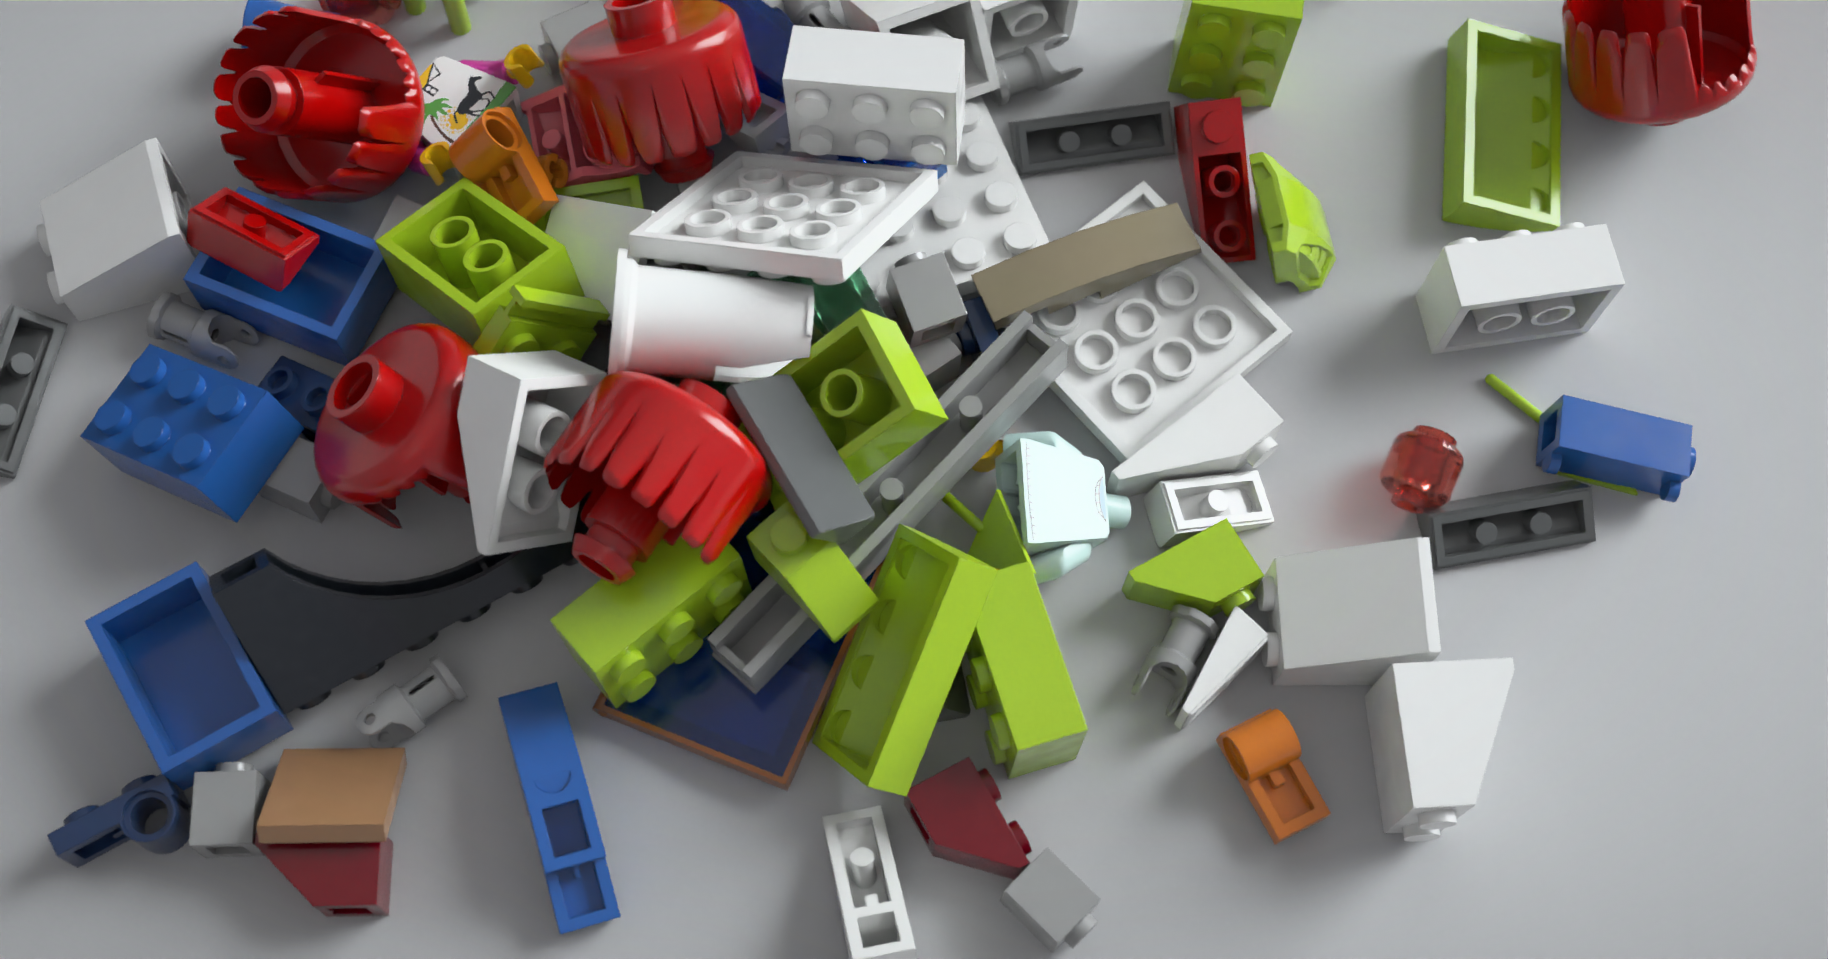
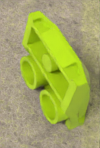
M1264 152L1250 154L1251 175L1256 192L1255 200L1263 235L1267 237V250L1275 283L1290 281L1298 287L1300 293L1321 288L1336 261V255L1325 212L1320 201L1302 182L1283 168L1273 157Z

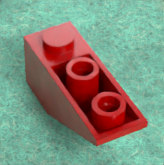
M1241 97L1191 102L1173 107L1178 159L1194 232L1225 263L1256 260Z

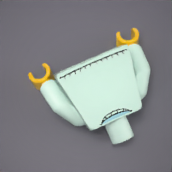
M1039 431L1005 434L1004 439L997 440L990 450L972 467L974 471L981 473L989 472L996 467L997 489H1001L1022 538L1023 545L1037 573L1034 574L1037 585L1056 580L1085 563L1089 559L1092 549L1107 540L1109 528L1124 529L1129 523L1131 517L1130 500L1125 495L1106 493L1104 466L1099 460L1083 456L1078 449L1055 432Z

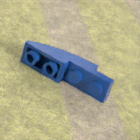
M555 682L498 697L559 934H565L621 917L605 858L606 852L558 683Z

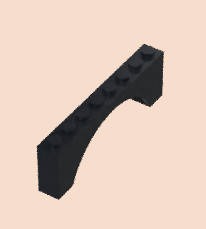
M591 491L580 500L571 542L488 556L481 554L456 567L432 575L387 582L352 581L329 577L287 562L263 548L209 576L212 595L284 714L296 708L300 710L310 709L326 700L332 692L331 689L352 678L354 680H362L374 675L385 665V660L405 649L415 651L429 645L438 637V631L457 621L469 622L479 618L491 608L492 602L510 592L519 594L534 588L543 580L545 573L562 564L570 566L579 563L572 554L575 534H586L589 530L581 520V512Z

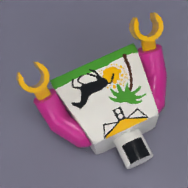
M520 44L510 50L505 59L497 61L461 60L458 62L446 56L436 58L422 75H419L424 95V125L419 146L408 168L414 173L431 177L437 186L445 182L442 176L443 173L454 183L461 180L464 176L455 168L449 156L450 145L488 109L511 107L518 122L520 121L524 113L521 110V101L517 87L514 85L520 84L523 88H530L534 83V78L529 72L535 68H542L545 64L534 50L527 44Z

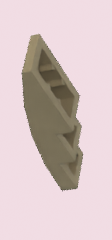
M1173 203L1077 231L1013 256L972 274L971 277L996 330L1011 324L1024 310L1032 314L1046 307L1048 313L1051 314L1098 292L1101 299L1201 253V247L1178 203Z

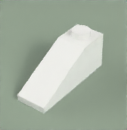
M1236 373L1111 472L1106 493L1129 497L1148 493L1160 481L1236 473L1247 463L1255 468L1277 449L1278 444L1274 440L1284 420L1239 373Z
M881 805L823 816V827L849 959H917L915 943Z

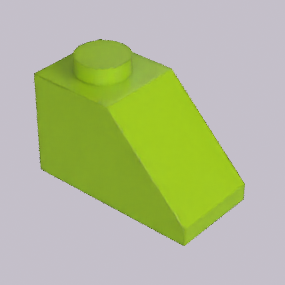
M789 500L746 536L755 560L834 643L879 604V599L836 542L815 539L809 536Z
M1225 518L1128 571L1121 590L1129 600L1171 611L1174 605L1180 604L1195 608L1210 618L1222 611L1226 617H1229L1235 606L1244 610L1256 600L1254 592L1262 581L1264 574L1228 519Z

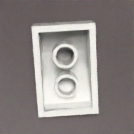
M556 350L468 355L457 417L478 552L488 556L572 541L580 502L573 508H567L562 503L560 495L566 479L559 488L552 490L547 480V473L544 470V461L551 447L595 386L606 377V372Z

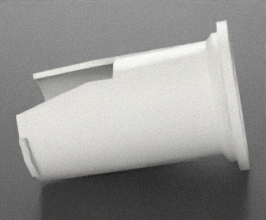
M618 248L608 375L619 371H629L655 376L741 383L772 376L792 360L810 357L814 317L813 286L745 275L638 265L633 258H627L628 249Z

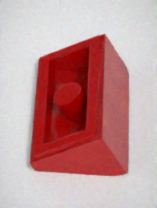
M223 187L188 210L187 243L191 247L280 292L290 284L318 245L320 235L227 187Z

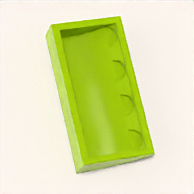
M1469 18L1448 39L1442 221L1503 231L1528 230L1530 232L1554 231L1560 227L1562 44Z
M899 523L872 590L879 599V604L860 620L812 743L867 787L907 797L998 570L942 541Z

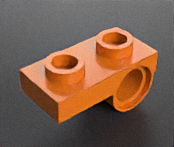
M494 107L484 111L450 145V159L455 168L464 177L476 183H485L491 196L533 225L559 202L511 107Z
M1269 709L1219 734L1216 739L1217 744L1275 845L1326 819L1331 814L1299 758L1301 756V746L1291 723L1280 710Z

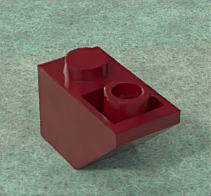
M970 757L911 787L907 797H904V806L932 856L1013 880L1029 866L1030 862L1026 855L1031 853L1032 849L1024 831L1015 820L1009 823L1006 822L996 804L1002 798L993 777L986 768L977 771Z
M256 832L255 846L306 900L326 917L389 916L393 842L388 837L384 842L259 843L258 833Z

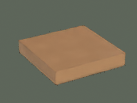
M405 748L284 749L256 825L259 843L386 841L407 766Z

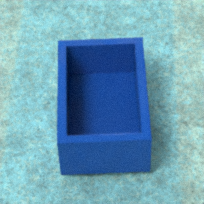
M238 187L237 193L320 235L318 245L290 284L281 292L258 282L199 251L183 278L186 285L202 309L206 311L215 309L248 323L256 331L346 366L359 356L397 288V284L375 240L245 188Z
M149 344L141 356L132 364L129 372L105 404L98 409L95 417L80 437L121 472L237 523L304 430V427L267 390Z
M197 561L84 621L162 774L183 791L194 785V772L215 771L216 764L236 762L294 729L213 597L209 575Z

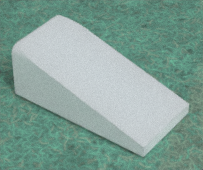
M1258 470L1160 481L1144 497L1145 508L1156 544L1159 548L1176 546L1225 518L1228 519L1236 532L1271 525L1274 522Z
M1235 606L1174 723L1180 730L1182 728L1186 729L1260 654L1268 641L1267 636L1269 634L1239 607Z

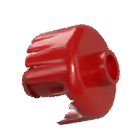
M608 0L604 4L607 18L575 35L563 48L559 58L560 74L587 156L605 165H612V150L621 166L632 167L635 165V154L632 140H634L643 160L647 164L654 165V171L666 183H685L704 176L711 171L715 154L712 149L705 146H713L722 139L718 113L721 116L726 133L729 136H733L742 129V110L749 124L753 121L761 106L759 86L742 23L736 11L728 4L717 0Z
M1565 0L1563 3L1562 19L1568 84L1575 100L1587 111L1599 117L1616 122L1648 126L1676 124L1726 105L1741 94L1754 76L1757 54L1753 42L1750 0Z
M284 6L279 11L268 10L254 18L252 23L257 26H243L235 35L233 41L248 48H228L225 50L220 60L221 67L235 71V73L219 74L214 80L213 91L218 99L229 101L232 104L216 107L215 120L217 124L225 128L236 130V132L222 134L220 136L221 144L226 154L242 159H237L233 162L236 170L244 178L253 181L254 186L259 190L277 195L283 199L351 203L369 199L382 193L403 175L420 143L424 125L425 106L422 84L414 62L402 44L393 35L374 23L360 18L298 6Z
M410 324L400 327L380 338L340 371L330 387L327 402L318 422L313 448L314 463L319 479L333 496L358 507L386 525L398 529H403L400 521L389 510L396 509V497L401 494L399 489L415 488L414 482H421L441 496L446 495L448 491L458 498H463L470 504L457 412L468 355H480L473 345L452 330L439 324Z
M619 371L607 375L595 386L551 447L544 461V470L547 473V480L552 490L559 488L566 479L560 498L567 508H573L591 491L581 512V520L589 530L586 534H575L572 548L573 556L586 569L607 582L620 585L636 575L632 567L635 561L646 562L662 539L670 546H673L681 534V537L692 548H697L705 543L700 558L706 565H710L718 559L746 519L751 514L760 511L768 503L773 491L771 472L758 449L738 429L742 421L731 402L725 396L697 380L683 379L677 387L654 376L629 371Z

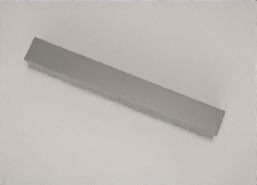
M1025 310L938 399L948 420L858 484L873 509L875 518L845 544H837L864 580L886 558L899 523L914 529L1069 366L1067 361L1068 345L1060 338L1055 341L1033 323V317ZM768 575L719 625L707 640L714 652L712 656L756 695L820 627Z

